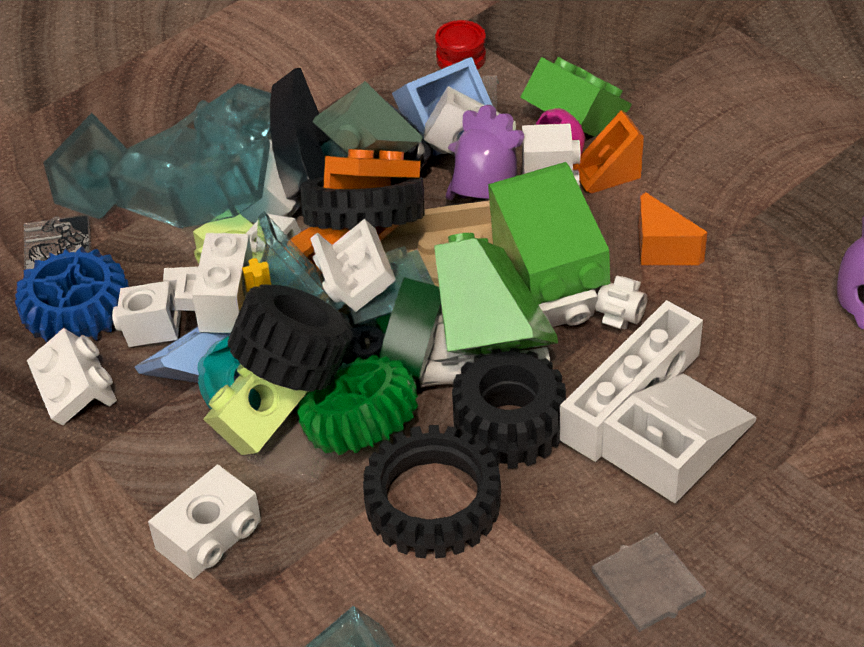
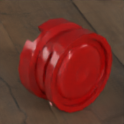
M466 20L451 21L439 27L435 34L437 65L443 69L472 57L477 70H479L486 61L484 46L486 35L484 29L479 24Z

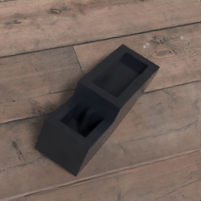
M301 68L293 69L274 83L270 98L272 149L278 175L287 199L301 196V185L303 182L324 177L325 156L321 146L330 141V138L313 123L314 118L319 115V111Z

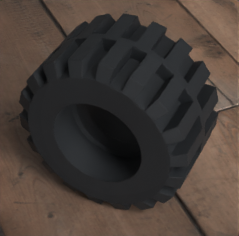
M264 284L259 287L254 286L247 292L230 333L228 347L231 349L230 352L233 357L239 360L243 367L258 377L288 389L315 391L326 389L333 382L352 339L353 332L351 331V325L345 320V317L318 297L287 286Z
M498 348L491 350L490 355L486 356L481 353L474 356V363L466 362L461 367V374H456L453 381L452 399L454 427L458 430V438L466 431L474 435V444L481 440L487 445L488 453H493L497 466L501 463L508 464V468H518V463L523 462L529 466L536 463V457L540 456L545 459L552 453V447H558L561 442L560 405L566 400L565 383H562L560 371L553 369V363L547 358L539 360L538 353L528 351L526 354L521 353L520 348H510V351L505 352ZM513 405L521 408L506 410L497 407Z

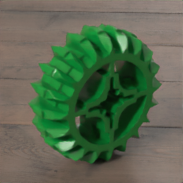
M372 355L366 360L358 357L354 362L348 364L343 362L341 367L338 368L333 382L326 389L308 391L298 403L300 408L297 411L300 418L299 423L314 448H321L324 453L335 451L338 455H343L348 450L358 453L363 447L371 446L374 448L375 443L381 440L388 441L391 433L402 431L403 423L414 418L413 411L418 407L416 400L418 395L415 390L417 387L412 375H409L400 360L390 361L387 356L379 359L377 355Z

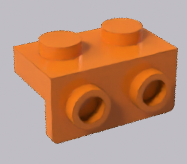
M348 149V157L325 156L324 188H376L390 186L391 177L420 178L421 161L404 160V152L379 150V158H373L374 150Z

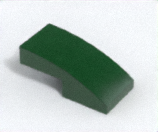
M406 277L403 278L379 357L380 359L387 356L390 361L400 360L409 375H412L413 379L421 380L434 344L433 333L442 311L439 286Z

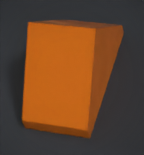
M622 110L581 154L580 164H573V170H579L580 183L591 194L641 178L644 136Z
M647 192L640 196L638 222L641 265H700L703 263L708 232Z

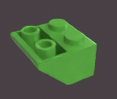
M541 57L520 97L543 111L554 108L565 109L579 121L583 132L594 137L601 133L621 110L626 113L632 103L620 97L623 90L560 57H557L555 63Z

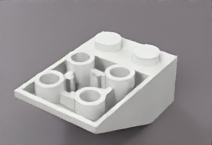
M683 373L632 394L603 422L602 457L673 503H676L756 422V416Z

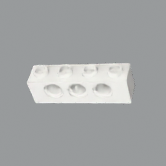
M666 300L560 405V441L596 462L602 456L603 422L632 394L680 375L699 356L703 320Z

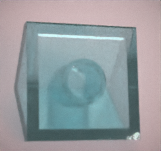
M93 113L88 115L43 162L54 203L97 219H101L146 170Z

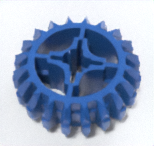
M82 246L76 252H69L65 247L63 254L55 256L49 252L47 260H35L34 269L24 270V278L17 282L15 304L22 324L25 325L26 329H29L34 338L42 337L47 343L59 331L65 328L78 337L84 335L97 340L100 331L112 332V325L114 323L112 316L113 307L118 306L120 288H126L129 285L120 263H115L111 255H101L98 249L87 253Z

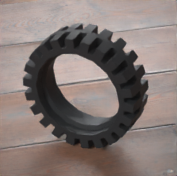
M324 177L308 180L301 185L304 224L321 229L332 227L333 230H341L343 228L351 230L364 219L374 228L377 226L383 228L392 227V224L403 225L406 222H415L424 216L423 178L391 177L390 186L365 189L324 188Z
M429 425L428 433L422 434L420 426L410 428V437L408 438L400 431L393 435V444L387 440L379 445V453L373 452L369 458V466H365L363 494L368 521L371 522L377 536L382 535V540L385 544L391 547L396 543L398 552L406 555L414 547L415 556L418 558L426 559L428 550H434L435 559L445 558L446 548L451 547L454 555L464 552L465 541L473 548L480 543L481 534L487 536L490 533L492 522L496 523L499 516L501 480L496 458L492 452L488 453L487 445L481 440L474 444V435L465 431L458 438V430L455 427L447 426L445 434L439 431V425ZM433 463L454 466L469 474L477 485L476 497L467 508L449 517L436 519L409 516L394 508L387 497L389 485L399 474L415 466Z

